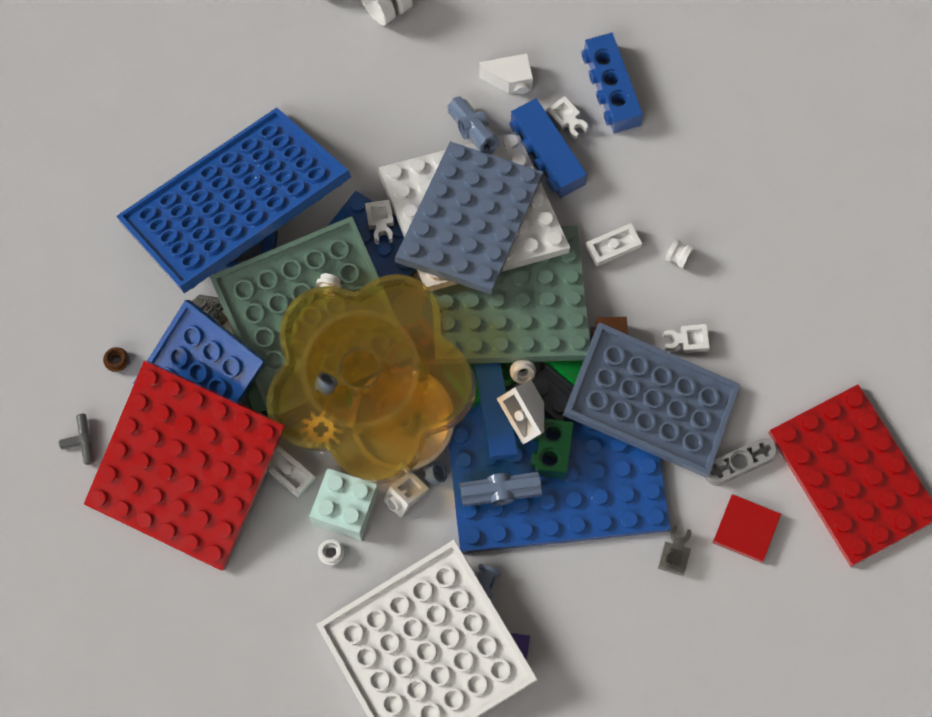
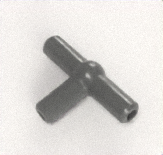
M81 413L76 416L79 435L59 440V447L63 450L81 445L83 462L85 465H91L94 463L91 446L92 436L89 433L87 416Z

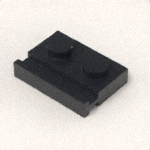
M546 365L532 382L544 401V413L552 420L567 421L569 418L563 416L574 386L550 366Z

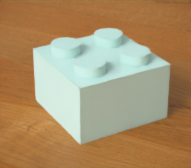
M327 468L309 515L312 525L361 541L379 494L377 484Z

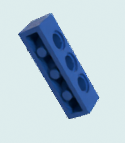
M613 32L586 39L584 50H581L584 64L589 65V78L592 85L596 84L598 90L596 91V97L599 105L604 106L605 112L603 114L606 125L611 126L613 134L641 126L643 113ZM604 61V62H607L608 64L603 65V64H600L599 62ZM606 82H613L615 85H608ZM615 102H620V103H622L623 105H622V106H616V105H614L613 103H615Z

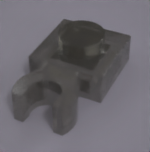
M674 525L670 533L673 543L665 541L658 569L684 576L691 548L684 547V544L690 540L691 530L688 529L686 536L680 538L676 534L678 526Z

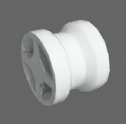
M675 238L665 261L669 263L675 262L679 268L684 269L694 247L691 245L685 246L681 244L680 240Z

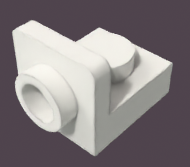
M410 471L389 487L384 502L391 511L402 518L410 506L427 494L429 488Z

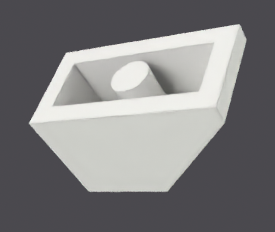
M527 53L480 62V78L505 93L520 95L532 90L533 77Z
M532 380L513 388L497 398L522 444L544 433V401Z

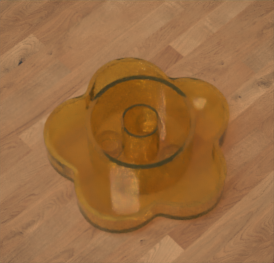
M399 274L387 275L369 282L356 292L338 287L323 286L310 289L292 301L283 315L280 326V343L285 362L270 384L267 395V412L270 418L287 425L282 438L309 451L330 452L339 466L361 480L372 483H388L405 476L415 467L423 454L427 439L431 435L454 427L467 415L475 399L476 380L473 369L465 356L456 346L445 339L446 325L444 313L439 301L431 290L413 277ZM321 372L334 376L338 381V385L330 395L322 396L321 391L316 392L315 380Z

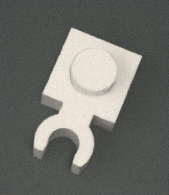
M565 96L546 109L547 115L561 131L567 127L570 136L574 140H577L579 135L575 131L576 128H581L585 133L588 131L587 123L584 120L578 119L580 111Z
M390 199L365 203L369 230L376 229L374 231L375 244L379 245V237L381 235H387L389 243H392L393 233L389 227L394 226Z
M706 324L681 326L680 333L673 330H667L663 333V338H671L674 341L672 344H665V351L671 352L678 347L683 348V353L709 351L710 346Z

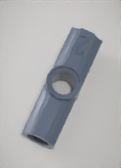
M460 96L453 98L451 103L447 105L448 113L457 123L462 138L464 140L470 139L480 152L494 153L495 149L499 146V138L490 129L485 114L482 111L476 112L466 99H462Z
M538 472L512 476L508 473L491 475L484 480L460 483L463 507L487 503L499 506L510 504L515 499L542 496Z

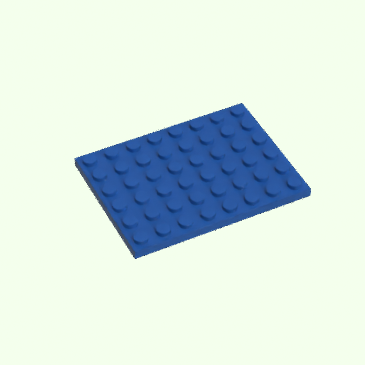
M276 107L116 217L185 294L203 280L215 274L226 264L238 258L249 248L258 244L272 232L281 228L285 223L300 215L308 207L320 201L331 191L340 187L352 176L346 167Z
M461 399L452 400L456 422L454 434L449 444L459 547L463 554L670 532L660 458L570 418L567 422H573L566 480L540 477L542 496L515 499L510 504L499 506L487 503L463 507L460 483L484 480L491 475L508 473L512 476L535 472V467H530L532 451L538 452L539 442H534L533 438L527 443L522 444L513 429L518 452L517 458L490 460L481 405L469 411ZM544 413V419H551ZM550 432L546 435L551 441H556L560 438L556 432ZM553 457L543 459L544 464L548 466H553L557 463Z

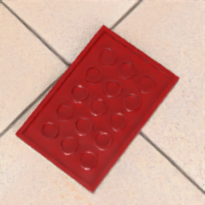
M859 384L769 431L770 437L850 567L932 524V499Z

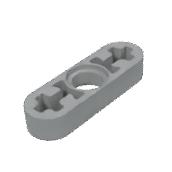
M762 438L715 459L710 475L706 477V480L712 485L719 486L770 463L776 454L775 444L769 439ZM760 446L763 449H769L767 457L764 454H760L754 459L756 463H753L752 455L759 451ZM743 456L746 458L748 465L745 468H737L733 463V458ZM725 461L728 462L729 469L722 472L721 478L717 475H711L714 470L713 467L721 470L727 465Z

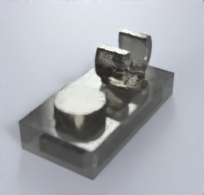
M199 294L192 300L193 303L221 325L228 321V318L222 312L224 309L219 297Z

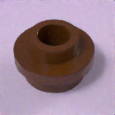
M114 347L105 353L103 362L109 371L121 372L129 364V355L124 349ZM115 358H121V361L119 363H113V360Z

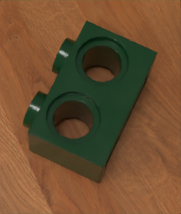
M544 419V433L534 438V442H539L538 452L532 451L530 466L535 467V472H538L540 477L566 480L573 422ZM550 432H556L560 438L556 441H551L546 435ZM553 457L557 463L553 466H548L544 464L543 459Z

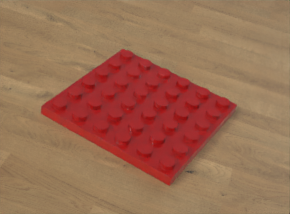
M143 361L84 501V505L223 571L226 568L287 425L150 361Z

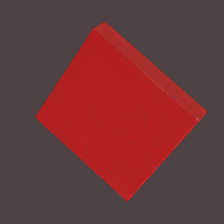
M732 494L712 543L763 563L781 513Z

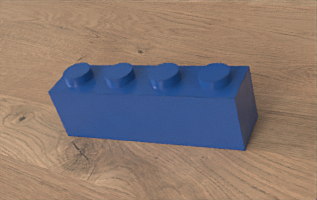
M537 98L512 110L511 121L509 122L510 128L516 135L519 134L527 153H531L534 157L536 168L544 172L548 178L547 183L551 191H556L559 197L562 198L585 186L587 173Z

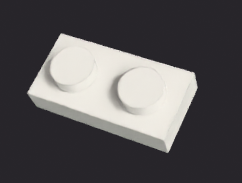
M632 223L586 242V247L596 267L642 248V242Z
M278 445L267 472L299 498L316 478Z

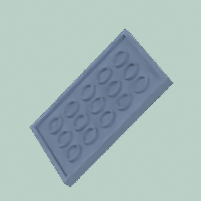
M450 141L395 256V262L492 295L542 180L543 172Z
M599 322L563 416L706 478L710 475L740 384Z

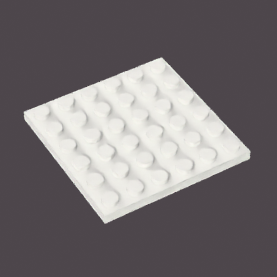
M515 132L497 136L499 138V146L491 155L534 169L519 134L516 135ZM473 143L463 145L478 150ZM446 150L378 167L379 176L404 237ZM541 182L502 272L570 252V246ZM417 270L426 293L458 284Z
M455 540L447 543L316 624L367 717H480L538 681Z

